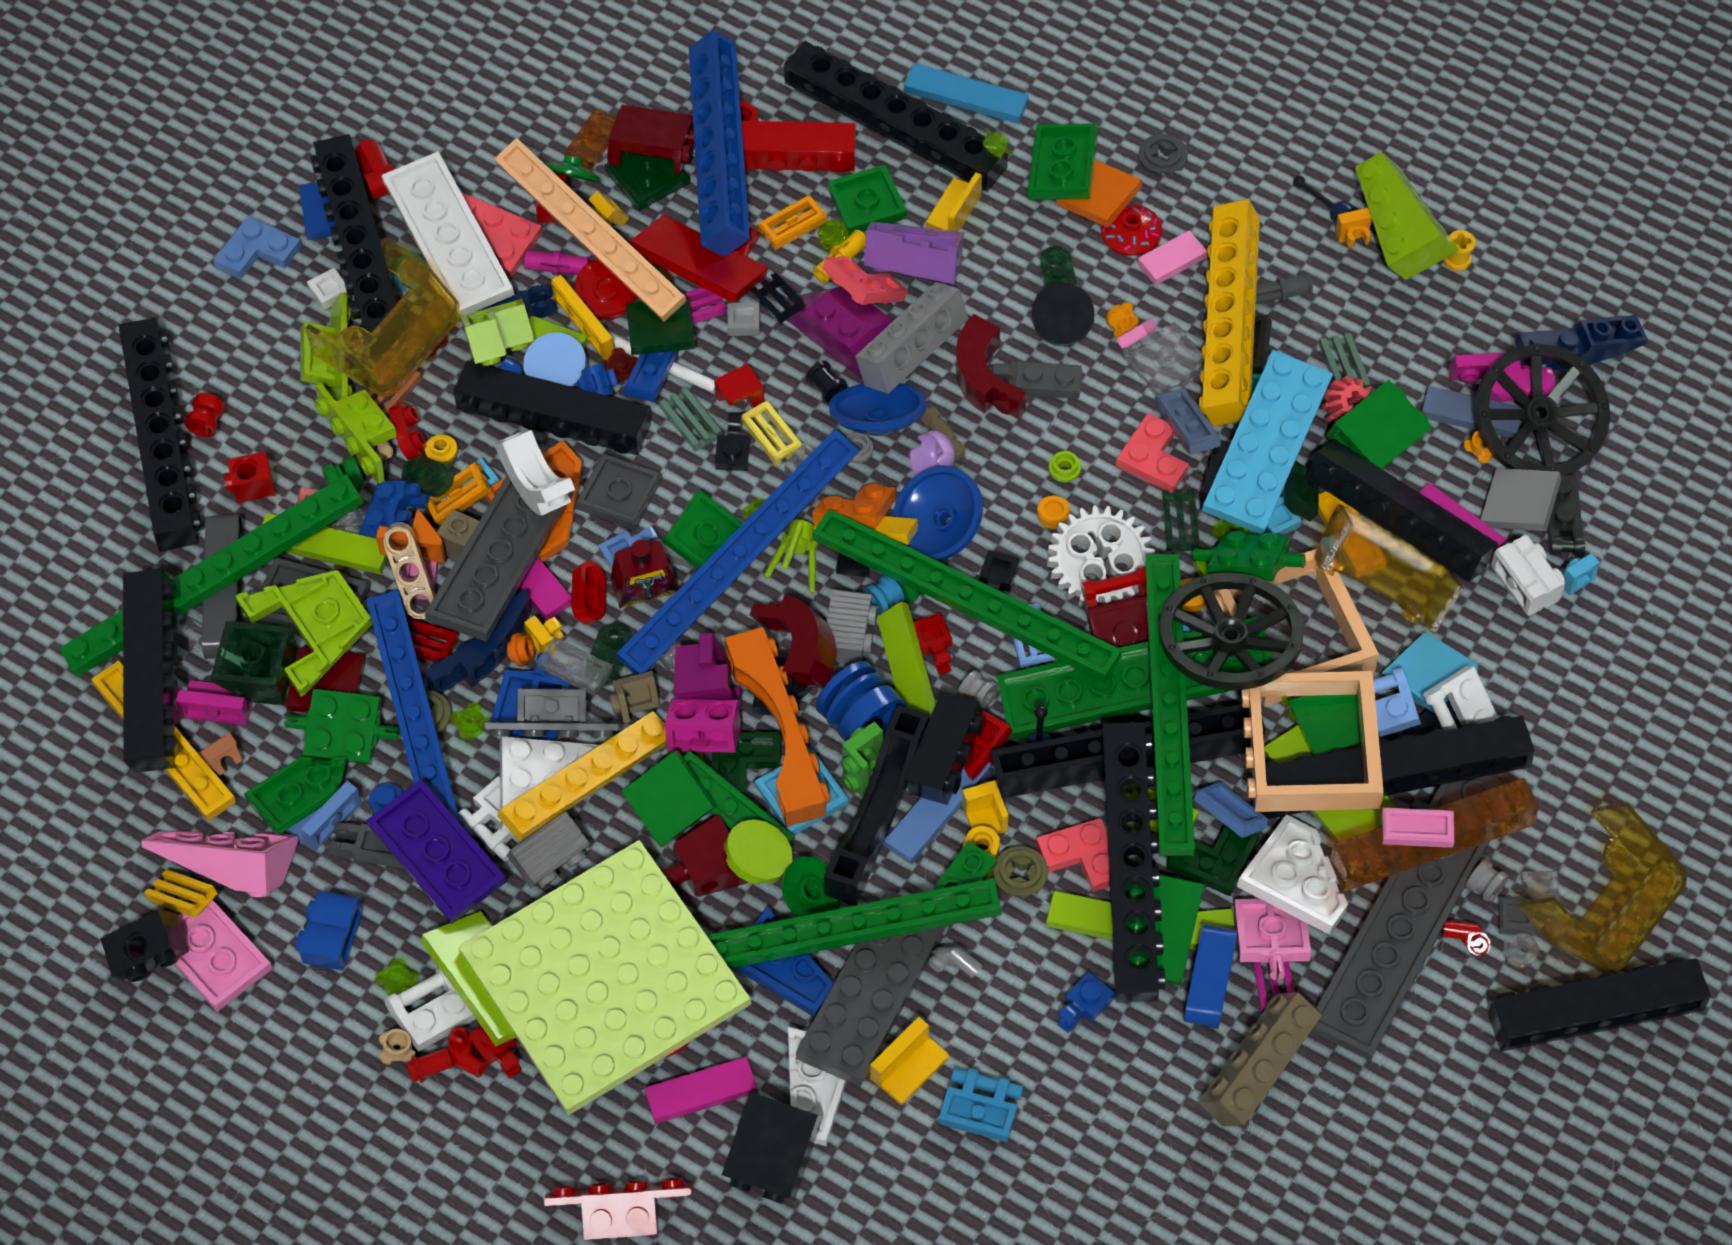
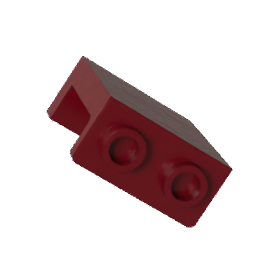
M621 105L608 136L607 164L620 166L624 153L631 152L673 159L674 173L681 174L684 164H689L692 147H695L693 115Z

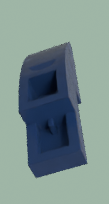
M1637 315L1580 320L1576 328L1519 333L1515 339V344L1517 348L1529 344L1559 346L1577 354L1588 364H1592L1643 346L1647 343L1648 339ZM1530 358L1523 359L1524 364L1530 366ZM1541 358L1542 365L1546 364L1553 371L1570 369L1558 361Z
M525 589L513 596L487 642L477 638L465 641L445 659L437 660L430 666L429 670L425 672L429 690L443 694L463 679L472 688L508 655L507 643L511 641V636L516 633L522 634L525 628L524 622L529 619L532 611L529 593Z

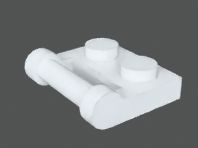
M1474 666L1464 667L1423 694L1427 705L1432 706L1444 730L1457 728L1444 701L1446 695L1461 726L1471 722L1479 724L1491 722L1498 718Z
M440 968L435 970L436 974L399 995L393 993L384 999L387 1009L401 1029L410 1035L411 1042L418 1052L446 1037L454 1028L463 1027L476 1020ZM442 986L446 990V993L409 1014L404 1008Z

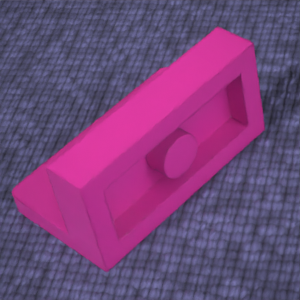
M191 680L187 691L178 690L176 704L181 718L247 726L255 697V690L252 687Z

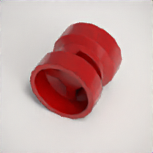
M198 393L192 403L193 411L188 413L184 425L195 435L212 437L218 427L217 419L222 417L226 406L215 395Z

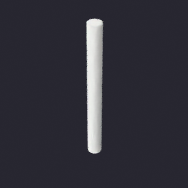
M608 332L613 338L615 349L637 359L640 355H631L630 341ZM673 363L670 374L715 394L713 379L681 364Z

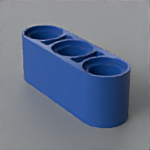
M1203 924L1183 1022L1219 1029L1238 931Z

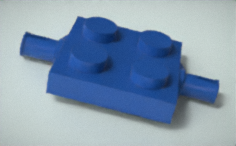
M542 653L537 654L533 671L519 672L505 669L490 723H517L518 689H571V680L555 678L547 674L551 657L544 654L543 658ZM510 730V736L507 737L557 741L558 730H545L544 737H524V730Z

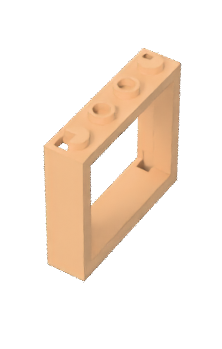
M1325 546L1302 553L1306 555L1304 568L1285 566V568L1277 572L1273 581H1268L1276 585L1313 573L1352 652L1351 654L1292 673L1374 672L1376 670L1379 653ZM1214 590L1213 592L1225 617H1234L1237 605L1233 598L1241 596L1243 590ZM1297 696L1260 698L1263 706L1266 707Z
M1373 671L1285 673L1266 685L1241 690L1242 708H1248L1249 716L1243 717L1244 738H1250L1251 747L1245 748L1246 768H1252L1253 778H1247V793L1249 798H1254L1255 812L1381 809L1384 791ZM1357 694L1365 783L1267 786L1260 697Z

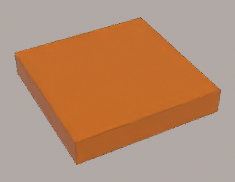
M1095 160L1091 198L1056 200V205L1105 227H1109L1143 187L1142 179Z

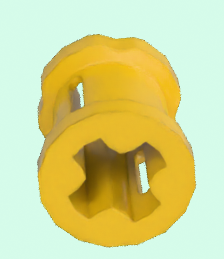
M1457 230L1452 232L1449 238L1456 244L1459 251L1443 259V262L1451 270L1460 272L1466 270L1472 262L1470 253L1475 249L1476 239L1468 231Z

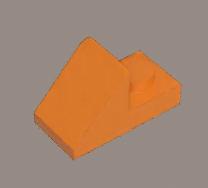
M417 510L412 529L423 560L444 563L446 557L442 539L420 510ZM379 526L376 535L380 555L387 556L383 539L388 527ZM395 531L390 535V541L395 546L402 547L409 542L404 532Z

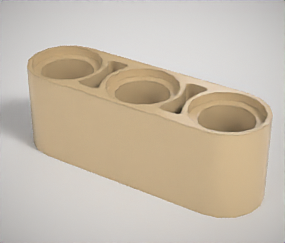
M395 522L385 532L383 539L384 548L407 613L413 618L424 619L426 618L425 612L428 607L417 609L412 605L411 599L417 594H423L428 597L431 604L435 597V592L412 527L404 522ZM395 531L404 532L409 542L402 547L395 546L390 541V535ZM405 563H414L419 569V574L414 578H407L401 573L400 567Z

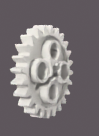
M1095 505L1091 514L1088 515L1081 508L1078 519L1069 514L1067 517L1068 525L1060 522L1057 528L1059 533H1052L1050 541L1053 544L1049 545L1047 554L1052 557L1048 558L1047 567L1055 569L1051 571L1050 578H1060L1057 590L1068 588L1069 591L1066 597L1068 600L1075 595L1079 596L1078 606L1080 607L1084 604L1081 582L1087 580L1084 577L1085 574L1092 573L1098 576L1100 580L1107 579L1106 573H1108L1110 578L1135 572V568L1145 566V554L1155 553L1154 549L1146 548L1150 545L1151 537L1141 538L1145 527L1139 526L1134 528L1135 517L1133 516L1126 521L1123 520V510H1120L1116 516L1111 515L1110 506H1107L1104 514H1099L1098 508ZM1088 533H1092L1094 535L1096 540L1095 543L1091 536L1088 535ZM1104 534H1111L1116 537L1117 541L1107 542L1102 536ZM1082 545L1087 551L1085 553H1078L1071 546ZM1125 563L1130 570L1120 571L1115 567V564ZM1138 585L1096 595L1097 603L1102 602L1103 604L1123 599V597L1135 596L1134 591L1139 593Z

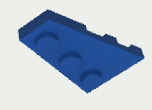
M767 907L753 926L777 920L773 912ZM806 954L733 968L813 1017H816L834 985L810 955Z

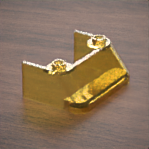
M384 238L381 244L387 268L398 276L403 286L409 289L372 332L359 326H350L343 329L334 339L311 324H308L305 329L313 356L380 396H390L395 394L459 321L461 310L456 297L424 260L389 239Z
M1338 504L1332 513L1314 555L1317 562L1316 566L1331 576L1335 572L1340 574L1346 573L1398 603L1404 610L1401 614L1404 618L1416 625H1419L1421 621L1424 622L1428 630L1434 634L1464 589L1452 571L1399 537L1341 504Z
M1628 802L1594 807L1590 812L1611 835L1610 840L1603 849V861L1614 877L1579 923L1555 897L1521 901L1518 905L1553 946L1606 971L1620 970L1628 964L1683 891L1687 882V874L1683 865Z

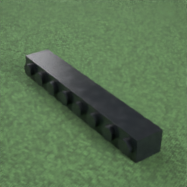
M1241 704L1189 713L1190 763L1245 753V748L1251 747L1250 738H1244L1243 717H1249L1248 708H1242ZM1262 718L1263 740H1264V739H1265L1266 728H1265L1264 721H1263V718ZM1151 720L1144 722L1145 734L1152 733L1153 754H1146L1147 767H1154L1153 725ZM1103 730L990 750V774L992 781L995 780L1002 799L1104 780ZM1124 756L1120 759V763L1126 767L1134 766L1138 762L1133 756Z
M1523 715L1517 717L1502 716L1494 721L1481 724L1471 722L1463 725L1461 728L1451 730L1436 729L1425 735L1415 737L1406 735L1398 737L1394 741L1379 743L1383 796L1530 768L1535 750ZM1362 747L1349 750L1334 749L1327 754L1313 757L1303 755L1293 761L1283 763H1265L1267 786L1365 783ZM1273 811L1261 813L1265 817H1267V819L1285 816L1286 814L1292 815L1307 811Z

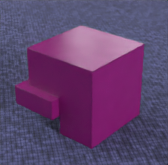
M700 634L699 644L676 646L674 668V695L676 699L738 700L739 712L741 713L742 689L740 687H731V669L727 657L714 634Z

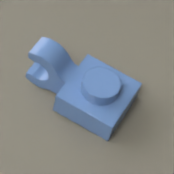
M652 527L642 530L633 537L626 530L599 544L598 547L612 571L614 554L617 551L630 548L637 540L656 541L658 535Z

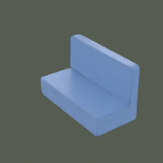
M347 781L342 787H339V790L321 808L287 829V832L291 835H298L299 841L316 852L333 835L335 824L344 823L362 805L358 789Z

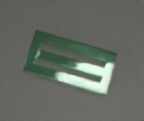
M1181 489L1175 490V493L1162 490L1161 500L1166 552L1193 551L1194 548H1199L1195 489H1188V493H1182ZM1170 502H1175L1179 543H1173ZM1183 502H1188L1191 543H1186Z

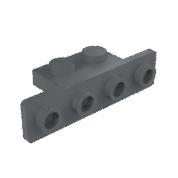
M518 689L517 723L483 722V729H490V736H510V730H524V737H544L545 730H558V737H579V730H592V737H613V731H620V724H586V689Z

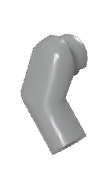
M958 946L938 947L932 951L933 955L928 960L929 966L936 972H942L946 966H957L970 978H973L983 966L968 952Z

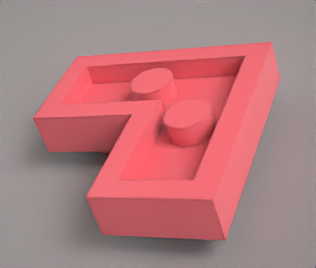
M848 256L827 257L822 266V269L831 276V280L835 284L842 286L851 294V298L861 305L903 302L908 293V290L889 273L867 274Z
M1147 413L1116 458L1117 467L1171 494L1176 490L1189 469V463L1164 451L1175 433L1167 421L1150 413Z
M1101 818L1036 838V846L1047 863L1048 873L1080 863L1092 892L1110 887L1108 834Z

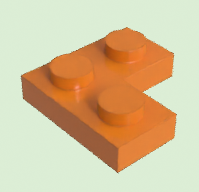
M879 483L864 485L854 500L842 499L840 496L823 497L812 512L813 524H819L827 511L831 509L866 527L876 529L896 500L895 487H885Z

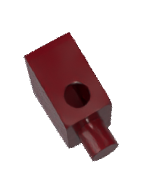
M720 815L714 816L675 842L673 848L676 864L661 870L672 887L687 881L694 896L701 897L749 883L739 878L726 862L727 855L726 849L724 851V842L729 831Z

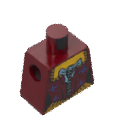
M637 540L630 548L619 550L614 554L610 581L619 608L674 594L679 590L671 562L661 541L647 542L645 540Z

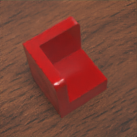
M749 364L714 379L715 396L718 401L725 399L729 405H734L746 399L752 409L764 402V387Z

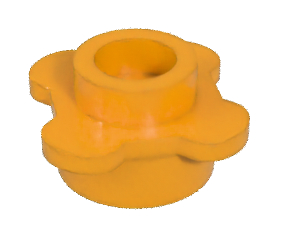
M1130 302L1113 306L1107 314V325L1114 330L1113 335L1116 338L1124 335L1125 332L1130 331L1138 324L1139 318L1134 315L1132 311L1133 304Z
M1478 430L1473 434L1472 439L1464 442V450L1472 452L1477 457L1478 462L1488 463L1493 455L1487 447L1482 448L1480 446L1486 445Z

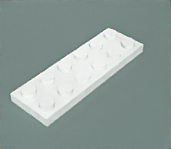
M439 151L381 175L386 189L456 320L460 319V316L476 312L515 295L510 281Z

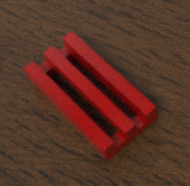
M407 618L411 631L446 641L444 644L427 639L423 635L411 634L418 658L436 662L437 660L445 659L453 653L454 644H457L459 640L457 632Z

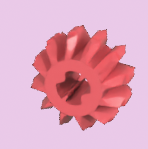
M1345 376L1341 380L1331 382L1329 389L1326 390L1323 397L1327 402L1322 404L1320 408L1329 412L1325 421H1338L1369 396L1373 387L1363 388V379L1358 378L1353 381L1351 376Z

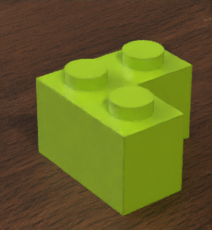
M522 299L460 316L475 364L482 363L483 366L498 363L501 361L500 357L506 355L505 349L510 348L511 351H518L529 346L528 342L535 341Z

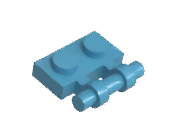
M954 1068L951 1082L962 1084L963 1089L960 1090L948 1086L938 1124L1008 1142L1018 1105L1006 1102L1005 1100L1007 1097L1021 1100L1024 1086L1011 1083L1010 1078L1000 1076L999 1079L980 1075V1071L969 1068L968 1071ZM977 1088L995 1094L994 1098L975 1094L974 1091Z

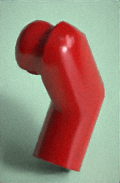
M1450 920L1445 922L1442 937L1460 939L1474 955L1487 953L1490 948V940L1476 923Z
M461 1027L454 1028L449 1033L448 1049L453 1064L480 1078L486 1071L487 1062L473 1055L471 1040L468 1038L467 1030Z

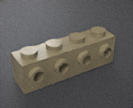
M1299 992L1276 994L1269 1001L1257 1022L1248 1030L1246 1037L1239 1047L1230 1055L1226 1065L1210 1083L1207 1091L1198 1103L1222 1126L1245 1125L1322 1015Z

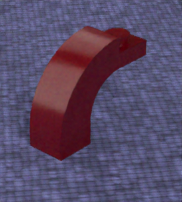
M973 314L962 328L957 340L956 377L959 387L966 399L984 414L993 405L999 412L1011 415L1019 420L1026 411L1027 393L994 375L987 366L989 359L1000 347V328Z
M784 595L781 604L776 602H769L768 605L754 603L750 612V616L767 630L791 633L792 645L782 671L802 686L824 688L831 679L836 661L835 638L827 622L805 603L792 596Z

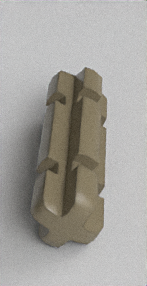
M930 407L922 415V422L927 428H931L930 431L937 430L949 437L955 450L954 462L963 459L966 451L960 441H956L957 436L945 419H940L942 415L937 408Z

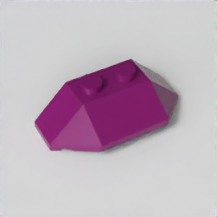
M843 287L802 294L800 297L805 307L786 321L862 379L855 356L893 320L872 304H858Z

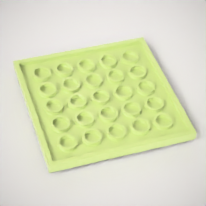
M640 840L458 946L460 953L568 1116L751 1005L749 995Z

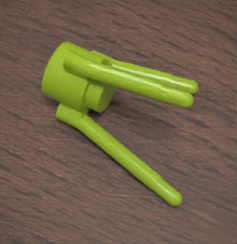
M800 519L792 521L787 534L783 535L781 544L764 574L766 578L772 575L786 548L787 552L782 563L783 569L788 568L794 553L803 554L808 550L809 592H815L816 549L818 542L813 540L812 532L814 527L810 522Z

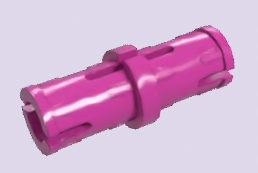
M527 250L524 266L525 270L548 271L556 276H559L560 273L578 275L582 268L590 262V257L564 255L562 251L557 250L554 253Z

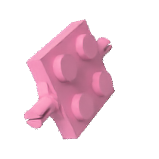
M1257 897L1253 899H1234L1239 962H1269L1270 978L1276 980L1278 972V980H1281L1285 977L1283 962L1310 961L1311 947L1307 923Z

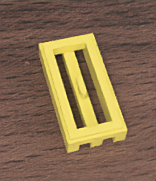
M768 400L742 414L741 422L776 466L782 463L781 459L786 458L788 460L792 457V453L797 452L798 454L803 451V444ZM765 412L790 445L786 446L775 430L760 413ZM751 418L755 419V421L759 424V426L763 429V431L767 434V436L771 439V441L775 444L779 451H777L774 448V446L770 443V441L766 438V436L762 433V431Z

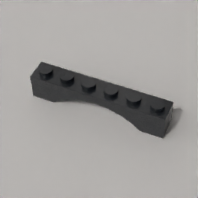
M897 704L885 732L876 765L861 804L846 834L837 845L824 874L825 896L852 905L858 904L907 786L904 777L930 719L929 714Z

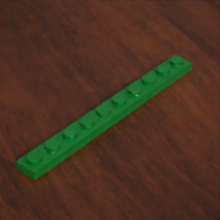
M348 475L341 476L173 578L177 587V597L173 599V610L176 613V617L364 504ZM123 609L60 647L67 664L77 678L123 650Z
M831 509L827 511L812 532L814 541L1103 682H1106L1121 658L1122 650Z
M1145 554L1159 856H1194L1195 842L1186 676L1168 660L1162 649L1159 636L1162 610L1171 595L1181 587L1179 554ZM1174 620L1172 624L1174 639L1176 643L1184 642L1183 624Z
M991 878L706 936L728 967L732 969L1002 915L995 879Z

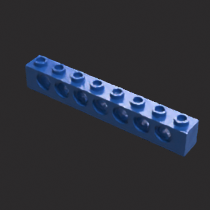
M712 30L688 49L701 246L726 257L750 239L736 42Z

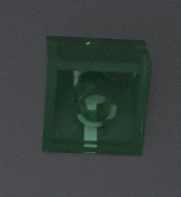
M226 621L210 677L211 682L240 697H244L245 700L252 703L284 706L290 683L284 668L295 663L299 649L292 628Z

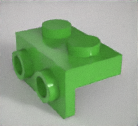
M875 721L866 728L860 727L855 730L849 739L842 744V781L852 793L856 791L862 799L869 784V774L875 768L883 742V730Z

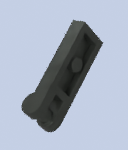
M1561 475V483L1547 527L1550 556H1561L1562 552H1572L1573 556H1584L1585 537L1583 536L1577 475ZM1561 537H1571V539H1562Z

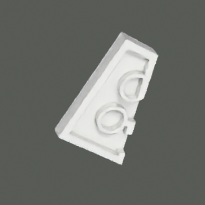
M788 1027L791 1106L823 1117L815 1144L827 1146L847 1081L796 1060V1051L807 1032Z

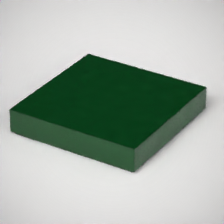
M627 152L624 154L620 166L605 164V172L638 212L690 184V176L684 169H682L681 174L674 173V160L670 158Z
M685 297L687 301L665 322L642 301L626 303L631 355L695 349L689 297Z

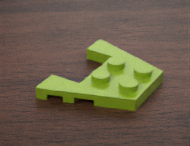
M338 570L297 579L295 584L279 588L276 585L264 587L262 592L250 595L247 592H243L235 596L238 605L251 624L283 608L313 651L311 654L284 668L286 676L300 697L306 695L373 625L370 615Z

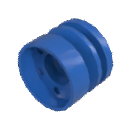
M858 661L837 673L826 684L816 701V710L827 719V722L832 727L838 728V734L846 742L855 730L860 727L866 728L874 721L883 730L884 739L897 704L907 707V703L892 687L884 685V678L876 673L871 664L867 661Z

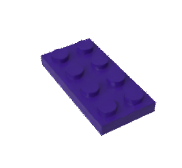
M422 779L366 820L370 829L451 924L507 882L506 876Z

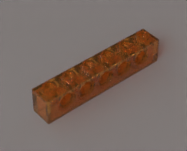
M1521 778L1432 809L1454 811L1455 842L1453 848L1382 844V827L1334 843L1330 862L1343 892L1534 826L1540 806L1525 778Z

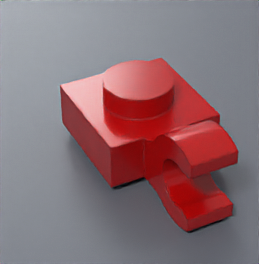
M941 613L913 621L922 656L931 653L938 675L951 672L952 669L949 665L951 657L946 648L953 646L952 637Z
M481 1025L468 1033L472 1047L481 1059L487 1062V1066L497 1061L509 1079L521 1072L520 1067L517 1065L519 1061L512 1052V1050L517 1048L514 1039L495 1046Z

